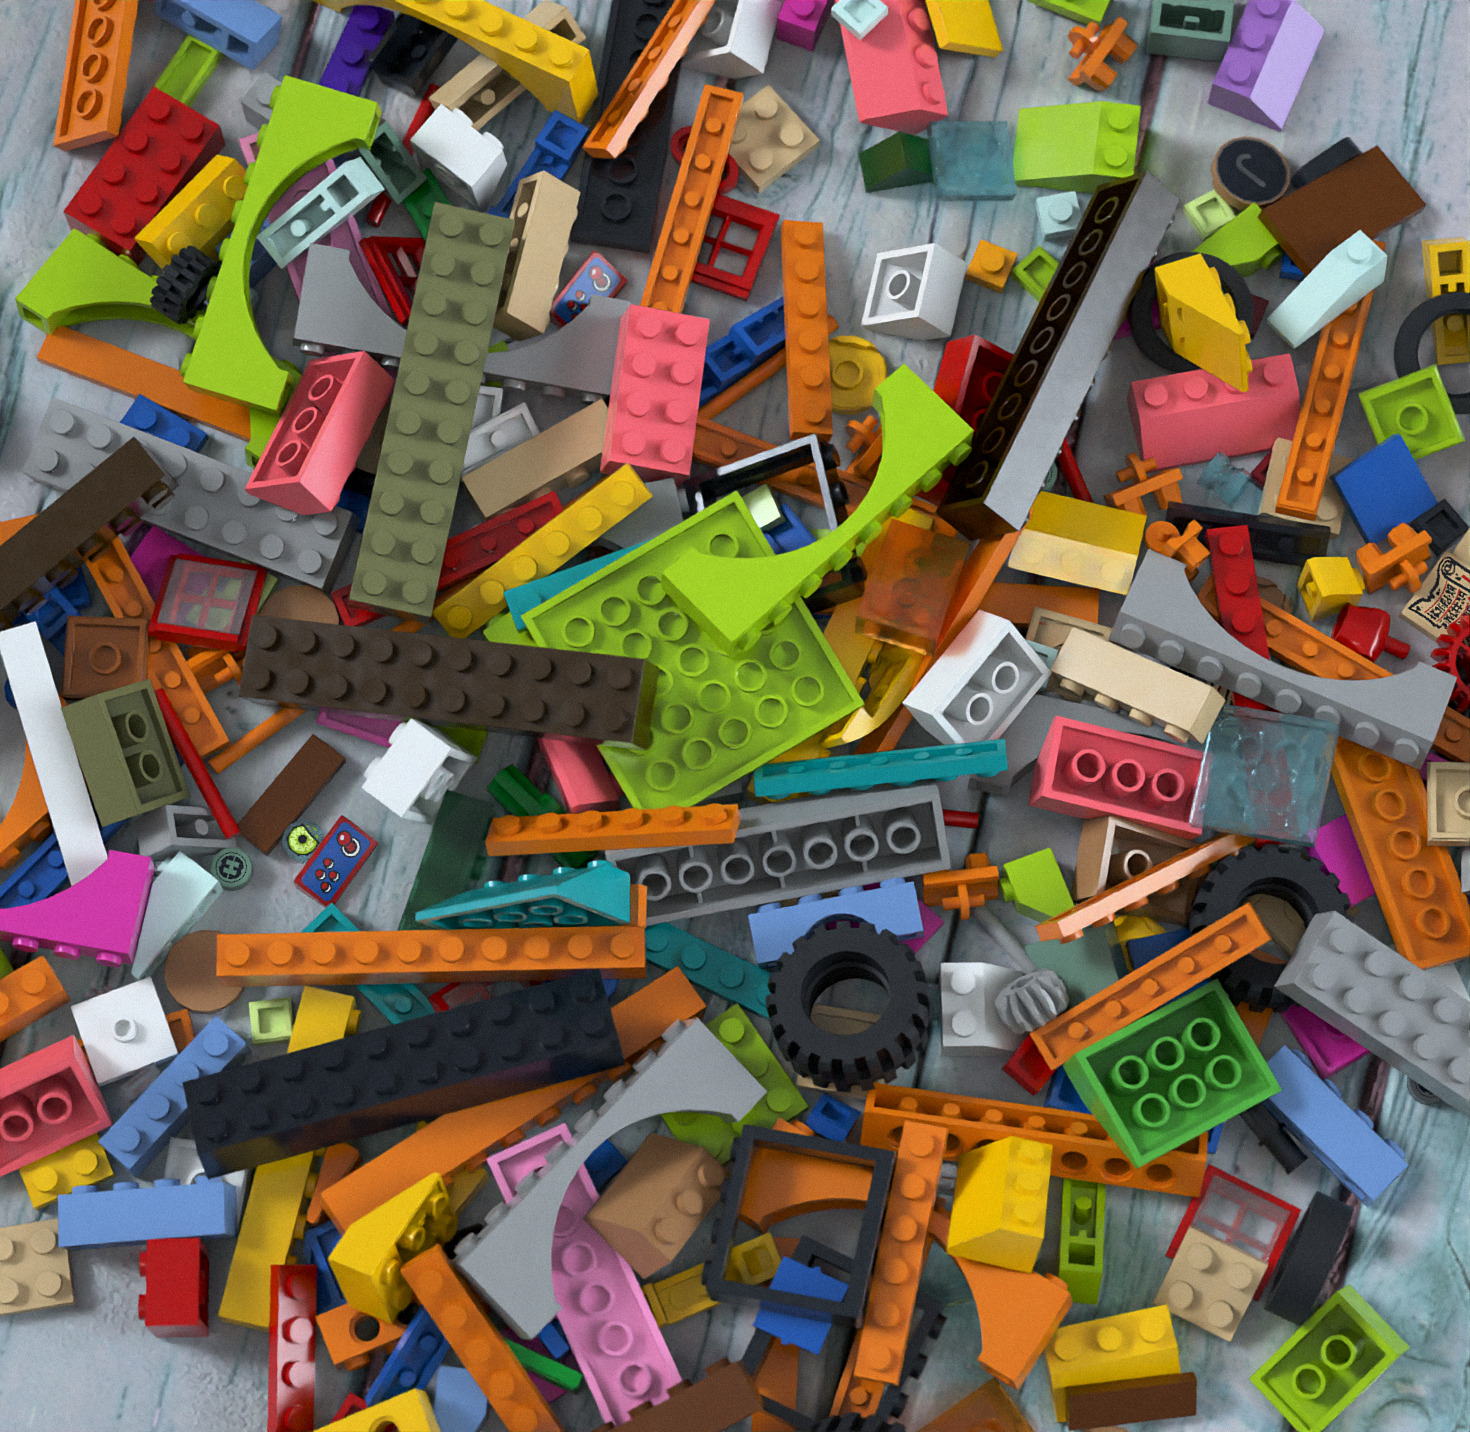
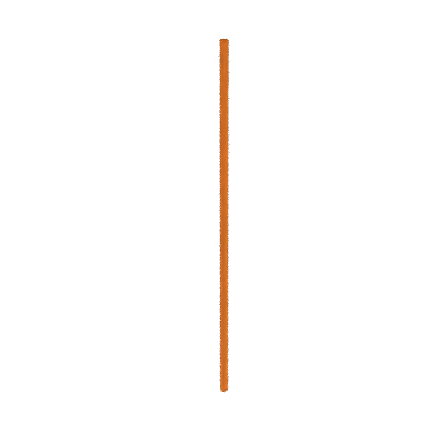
M831 315L827 316L828 335L839 328L837 321ZM786 347L699 408L697 416L712 420L787 366ZM607 474L605 477H603L598 482L593 484L587 490H585L580 495L575 497L573 500L568 502L566 505L563 506V509H567L569 506H571L574 502L577 501V498H581L582 496H584L586 493H588L590 490H592L594 487H596L610 475ZM481 573L454 584L434 600L433 609ZM433 613L431 614L429 623L436 618L433 615ZM404 620L391 631L416 633L427 624ZM280 709L209 760L208 763L217 775L307 710Z

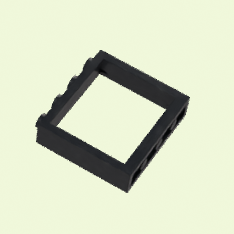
M815 433L687 479L683 482V486L685 488L690 517L716 503V497L815 462L828 522L832 532L848 519L845 505L849 504V495L844 483L839 481L836 468L840 466L838 451L834 444H830ZM856 548L851 551L853 553L851 559L840 569L841 581L818 588L807 598L801 595L811 614L866 595L863 581L867 580V571L862 559L857 557Z
M743 1124L741 1137L735 1136L731 1146L730 1161L735 1162L731 1178L725 1177L721 1189L720 1200L721 1203H725L722 1219H715L712 1228L711 1244L716 1245L712 1261H705L702 1272L701 1284L706 1286L705 1290L710 1300L863 1330L897 1162L896 1152ZM756 1146L874 1168L845 1303L725 1280Z
M802 1235L791 1257L792 1260L811 1268L816 1258L851 1275L854 1259ZM918 1290L914 1306L925 1312L905 1351L899 1386H888L875 1415L884 1417L883 1421L887 1423L890 1422L892 1417L899 1420L910 1398L904 1391L911 1377L916 1380L920 1378L929 1356L923 1354L930 1338L938 1340L948 1318L942 1315L944 1310L943 1302ZM757 1328L741 1359L754 1382L777 1338ZM760 1394L767 1407L759 1410V1412L799 1432H806L812 1425L819 1423Z

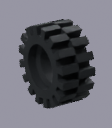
M189 245L187 248H182L179 255L175 254L171 258V264L165 265L163 275L158 276L156 280L158 285L151 292L153 294L150 298L151 306L177 324H186L189 318L192 320L196 316L197 310L203 309L208 284L212 276L218 277L221 265L194 246Z

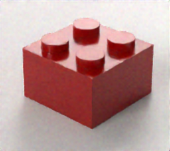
M200 1238L147 1239V1251H140L139 1274L140 1277H145L146 1294H140L138 1299L139 1320L144 1321L145 1327L157 1338L209 1337L210 1251Z

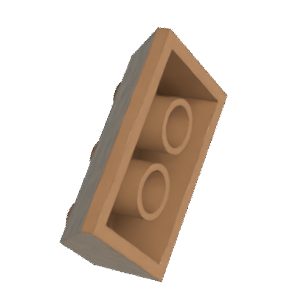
M651 1133L638 1147L583 1219L645 1279L672 1262L720 1198L725 1177L731 1178L732 1175L705 1148Z

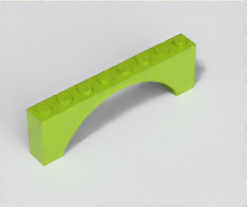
M284 75L281 86L276 85L271 94L269 107L273 111L269 123H263L257 138V147H260L256 162L251 161L245 173L244 184L248 185L244 199H238L234 206L231 221L235 223L231 238H225L221 245L219 261L222 262L218 277L212 276L208 284L206 299L210 301L205 315L200 314L197 318L193 337L197 338L193 352L192 354L187 353L181 366V376L184 377L183 383L189 390L280 418L286 408L295 379L288 371L279 369L261 339L255 323L250 301L249 277L252 254L257 240L256 236L259 235L262 225L274 205L304 175L319 165L359 148L370 151L382 116V111L377 102Z
M75 228L15 298L19 317L45 334L50 335L60 326L70 327L100 320L122 319L162 325L181 332L196 341L197 338L193 337L197 318L200 314L205 315L203 309L197 310L196 316L192 320L189 318L186 324L179 325L153 308L150 298L153 296L151 294L152 289L158 285L156 283L158 276L152 275L150 277L146 275L126 255H115L106 248V245L98 237L90 233L84 235ZM270 355L279 369L288 371L295 379L289 395V402L302 373L292 362L286 359L280 361ZM249 408L251 440L245 446L247 465L255 469L280 417Z
M905 363L874 389L872 406L880 415L882 458L877 475L868 494L843 524L827 536L808 546L769 557H719L699 553L692 546L662 572V589L730 657L740 649L743 651L749 650L760 639L762 635L760 631L770 622L774 625L781 622L791 611V604L801 595L807 598L813 594L823 581L821 578L831 569L834 571L840 570L851 559L853 555L852 550L862 542L865 545L872 542L882 531V524L891 516L898 518L903 515L911 506L912 498L921 490L924 492L930 491L942 478V471L950 464L958 466L971 453L974 430Z

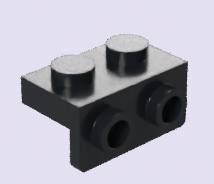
M401 12L374 48L367 62L383 84L418 96L458 38L430 23Z

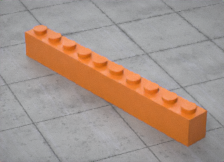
M644 926L217 934L216 977L222 987L547 981L562 979L598 968L602 979L646 978V936Z
M676 966L610 1008L622 1049L624 1066L444 1114L321 1192V1206L343 1237L352 1223L433 1172L440 1174L446 1190H449L455 1184L452 1178L464 1170H467L469 1174L479 1171L488 1164L486 1158L502 1147L506 1150L523 1142L527 1137L525 1133L538 1124L541 1128L549 1126L561 1117L562 1112L560 1110L572 1102H575L577 1106L585 1103L598 1092L596 1087L608 1079L614 1083L625 1077L632 1071L633 1067L631 1065L649 1049L655 1052L665 1041L661 1036L672 1023L678 1019L684 1022V1020L698 1018L701 1021L704 1018L707 1006L679 966Z

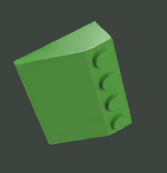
M1218 978L1075 1053L1062 1065L1083 1103L1136 1169L1282 1091Z

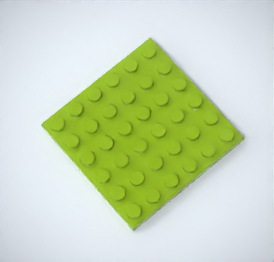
M737 490L521 615V619L538 647L641 658L659 667L647 751L596 745L633 808L642 810L659 809L668 806L693 807L839 722L858 708L865 706V703L801 596L791 604V611L781 622L776 625L770 622L760 631L762 633L760 639L749 650L743 651L740 649L730 657L662 589V572L692 546L699 553L719 557L757 558L776 555Z

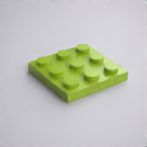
M738 1003L705 1024V1026L761 1084L767 1093L739 1122L724 1123L719 1116L697 1112H667L659 1114L676 1140L705 1148L723 1167L731 1162L730 1151L735 1136L741 1137L743 1124L772 1129L779 1117L789 1123L809 1110L808 1104Z

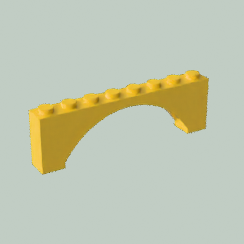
M313 0L341 14L347 6L371 5L399 11L430 23L469 44L501 66L524 85L544 105L545 110L552 113L557 110L580 124L599 94L589 49L484 0Z

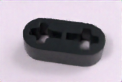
M1345 137L1302 166L1292 176L1290 182L1298 190L1362 154V151L1350 137Z

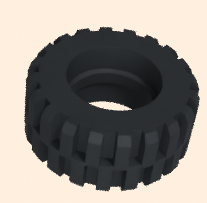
M1265 844L1261 851H1256L1251 846L1241 849L1236 857L1229 855L1218 864L1214 871L1209 873L1191 903L1192 909L1186 920V929L1190 930L1188 937L1190 938L1232 913L1237 904L1245 897L1257 894L1270 895L1287 901L1303 919L1305 929L1308 928L1316 914L1336 911L1352 923H1354V916L1347 915V910L1351 906L1348 894H1339L1336 889L1341 881L1333 872L1326 876L1320 870L1323 862L1314 856L1309 862L1300 858L1302 850L1289 847L1283 853L1279 852L1277 844ZM1248 953L1209 977L1210 981L1208 983L1218 978L1234 1006L1238 1007L1241 1002L1250 1004L1249 1011L1262 1013L1265 1008H1272L1274 1013L1286 1012L1292 1005L1298 1008L1302 1006L1274 987L1287 963L1273 964L1264 962Z
M850 921L837 922L836 929L826 931L825 925L813 929L815 936L808 940L804 936H800L792 943L793 953L790 955L787 952H783L777 960L779 973H771L767 984L770 994L766 996V1010L770 1018L769 1023L784 1059L791 1062L794 1071L802 1078L810 1075L813 1084L824 1089L828 1088L829 1083H834L837 1092L850 1093L851 1086L861 1085L862 1092L875 1089L873 1084L875 1081L884 1079L885 1083L888 1084L897 1079L896 1070L902 1066L905 1070H908L916 1062L914 1051H924L929 1040L926 1030L931 1029L933 1023V1013L931 1010L933 1004L927 979L921 962L916 961L914 951L906 942L899 944L897 935L893 932L883 929L878 934L875 925L861 922L859 928H852ZM865 979L877 983L887 991L889 1003L886 1011L873 1026L862 1032L852 1035H835L821 1030L811 1020V1010L819 995L831 985L842 980Z

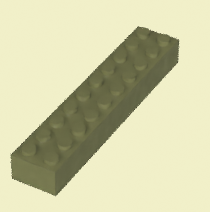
M434 203L347 607L424 624L429 623L515 224L513 219L443 203Z

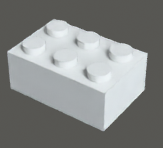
M410 719L407 724L402 722L394 730L389 739V743L392 745L383 758L378 756L368 766L364 773V777L367 780L361 788L400 817L430 825L478 757L440 729Z

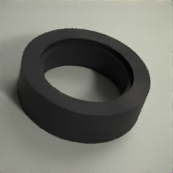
M1198 252L1171 254L1149 266L1142 278L1143 285L1141 289L1133 296L1128 307L1130 331L1139 349L1155 364L1176 373L1202 368L1175 353L1173 349L1163 343L1154 329L1152 306L1157 295L1155 267L1200 254ZM1201 253L1209 268L1215 267L1220 278L1222 290L1225 294L1229 293L1233 300L1237 320L1245 321L1250 334L1254 309L1251 293L1246 282L1229 263L1218 257Z
M1455 292L1433 297L1421 303L1406 317L1398 331L1394 345V364L1398 378L1421 370L1418 359L1420 340L1425 330L1435 320L1453 313L1470 316V293ZM1470 392L1463 394L1447 393L1455 415L1470 414Z
M1319 1191L1315 1193L1284 1256L1269 1292L1264 1310L1300 1327L1302 1326L1334 1263L1354 1211L1353 1207Z

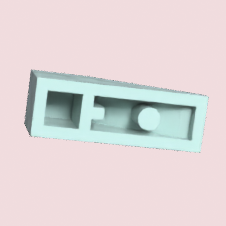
M361 157L347 161L256 237L279 267L283 269L309 249L310 243H318L355 215L385 188Z
M1359 230L1332 250L1267 318L1266 323L1291 348L1295 349L1383 283L1388 256Z
M181 851L173 859L171 857L166 858L154 874L156 880L152 884L131 974L136 982L150 976L152 977L165 962L173 945L189 933L223 892L222 886L215 877Z

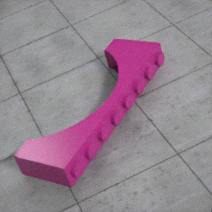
M109 850L107 860L72 887L50 898L29 905L0 909V941L11 942L14 948L25 952H37L38 947L54 950L56 956L69 960H78L79 956L82 955L96 958L98 964L118 968L121 966V963L133 965L155 872L151 857Z

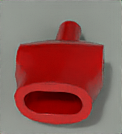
M1347 603L1341 609L1331 633L1332 639L1373 663L1378 659L1382 651L1402 660L1407 657L1410 651V645L1389 636L1390 615L1379 608L1356 606Z

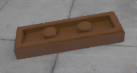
M312 734L237 824L241 830L239 835L264 855L268 856L343 767L346 759L316 735Z
M1194 1372L1066 1387L1067 1427L1069 1431L1196 1416L1197 1379Z

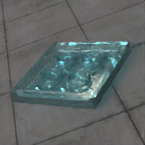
M1223 704L1207 735L1189 818L1190 826L1315 848L1340 730L1339 723Z

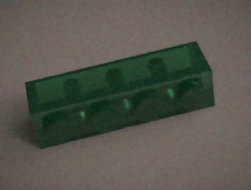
M446 789L397 931L439 930L417 922L416 912L470 891L474 880L481 881L487 864V857L482 856L485 849V841L492 820L496 817L494 804Z

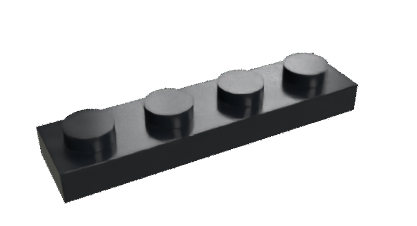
M1168 501L1165 521L1174 525L1179 531L1180 536L1183 535L1188 524L1195 519L1203 528L1197 539L1206 549L1205 533L1207 529L1248 525L1253 559L1304 567L1308 559L1326 557L1331 534L1329 526Z

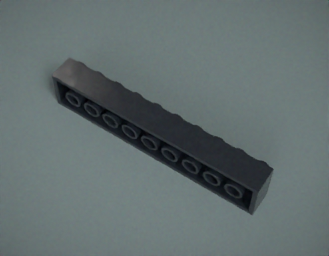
M598 968L182 1083L197 1155L209 1180L624 1066L625 1062Z

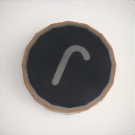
M1244 136L1229 140L1220 147L1210 166L1215 192L1227 204L1238 210L1244 211L1254 202L1263 210L1282 198L1290 182V170L1285 157L1275 146L1259 138Z

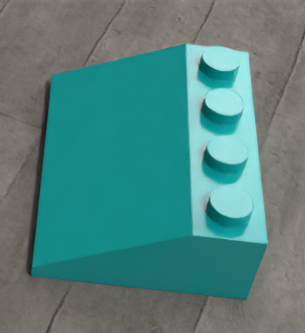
M599 860L589 862L588 867L582 869L556 868L553 870L552 875L547 876L536 874L521 875L518 877V881L511 883L490 881L484 884V888L466 891L416 912V921L439 930L598 927L630 923V874L613 867L612 862Z

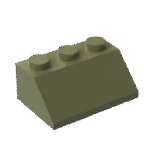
M150 679L103 692L61 708L102 827L191 797Z

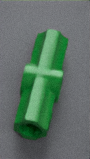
M513 764L503 768L486 787L487 792L510 815L567 814L550 795L546 793L543 795ZM598 850L549 854L561 867L582 869L587 868L588 863L595 859L598 855Z

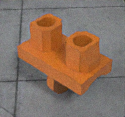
M1119 16L1112 25H1105L1098 37L1095 35L1100 27L1094 22H1090L1086 29L1074 26L1068 33V39L1074 45L1069 54L1075 59H1079L1083 52L1086 54L1067 80L1076 87L1085 82L1100 93L1106 90L1117 76V73L1103 62L1106 55L1109 54L1118 63L1122 64L1127 61L1138 46L1124 32L1129 23Z
M868 415L863 423L850 420L845 427L846 432L852 437L845 445V448L854 454L861 445L863 446L845 472L873 482L881 462L879 456L882 453V429L880 424L873 433L872 430L878 421L873 416Z
M1132 452L1125 456L1127 467L1115 472L1119 483L1132 479L1134 483L1103 495L1108 507L1115 506L1116 509L1147 516L1140 496L1152 492L1159 510L1167 509L1168 501L1182 503L1177 481L1183 479L1179 467L1174 469L1168 468L1147 477L1146 472L1157 468L1155 459L1151 457L1141 461L1138 455Z
M1195 519L1188 524L1182 536H1180L1179 531L1174 525L1166 521H1156L1150 524L1145 531L1144 543L1148 549L1187 564L1184 572L1189 583L1197 577L1199 573L1197 568L1210 555V552L1197 539L1203 528Z
M1403 522L1388 533L1387 542L1393 548L1383 554L1375 543H1368L1357 550L1356 562L1363 573L1365 590L1369 595L1387 584L1393 591L1404 586L1409 592L1415 593L1422 587L1419 576L1428 571L1425 562L1431 559L1428 544L1432 542V538L1425 530L1417 534L1409 525Z
M229 625L224 627L222 632H227ZM194 645L188 648L189 660L186 663L204 695L232 678L240 687L246 651L238 650V652Z
M983 852L969 854L965 857V869L954 871L946 869L922 874L923 903L927 907L942 906L943 911L958 909L961 921L970 920V908L985 906V901L999 899L998 867L991 866L987 854Z

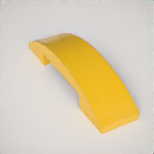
M923 616L899 622L880 653L890 664L864 701L865 706L858 708L844 719L828 727L817 743L822 749L846 744L869 734L886 721L898 708L910 690L923 659L928 633V621Z
M770 1232L732 1248L725 1280L760 1287L774 1279L782 1259ZM705 1262L655 1284L648 1283L640 1287L659 1329L723 1304L711 1301L705 1290L706 1286L701 1284Z

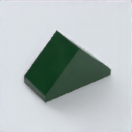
M899 131L859 153L866 193L944 181L937 141Z

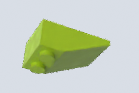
M1095 101L1019 108L1010 184L1094 194L1098 185L1133 175L1141 106Z
M1348 1284L1338 1290L1249 1380L1298 1432H1322L1410 1347L1359 1293Z

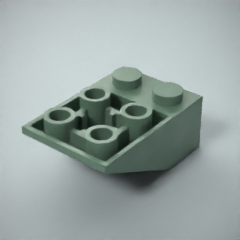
M1152 0L1146 53L1222 62L1230 43L1234 0Z

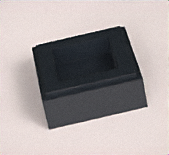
M1445 498L1416 519L1411 526L1417 534L1425 530L1430 535L1432 542L1428 544V547L1437 557L1461 540L1470 528Z

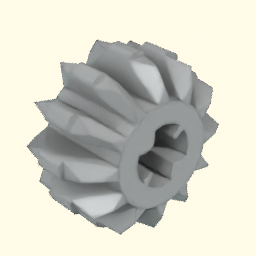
M1041 968L1038 971L1032 970L1029 974L1020 976L1019 979L1010 982L1006 988L1000 990L994 1003L1003 1024L1006 1023L1009 1030L1015 1034H1022L1026 1031L1032 1032L1035 1028L1044 1026L1050 1020L1056 1019L1058 1014L1064 1012L1070 998L1066 992V986L1062 979L1058 978L1054 970Z

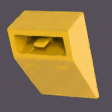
M1201 253L1155 267L1160 326L1173 351L1241 392L1249 391L1248 373H1251L1253 368L1245 345L1250 343V334L1245 321L1237 320L1235 306L1230 294L1222 293L1220 278L1215 267L1209 268Z
M433 1172L352 1223L328 1257L331 1268L350 1307L392 1323L400 1310L408 1306L413 1293L412 1288L400 1272L401 1266L437 1244L442 1248L446 1242H449L454 1237L459 1220L439 1173Z

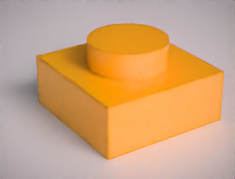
M981 239L967 269L965 280L1002 294L1017 261L1018 253Z

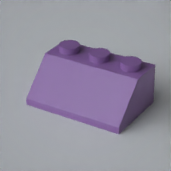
M1249 0L1213 81L1207 104L1281 132L1325 29L1296 0Z

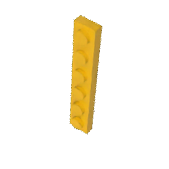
M627 462L433 609V615L451 637L465 639L508 606L503 592L547 577L649 500L653 494Z

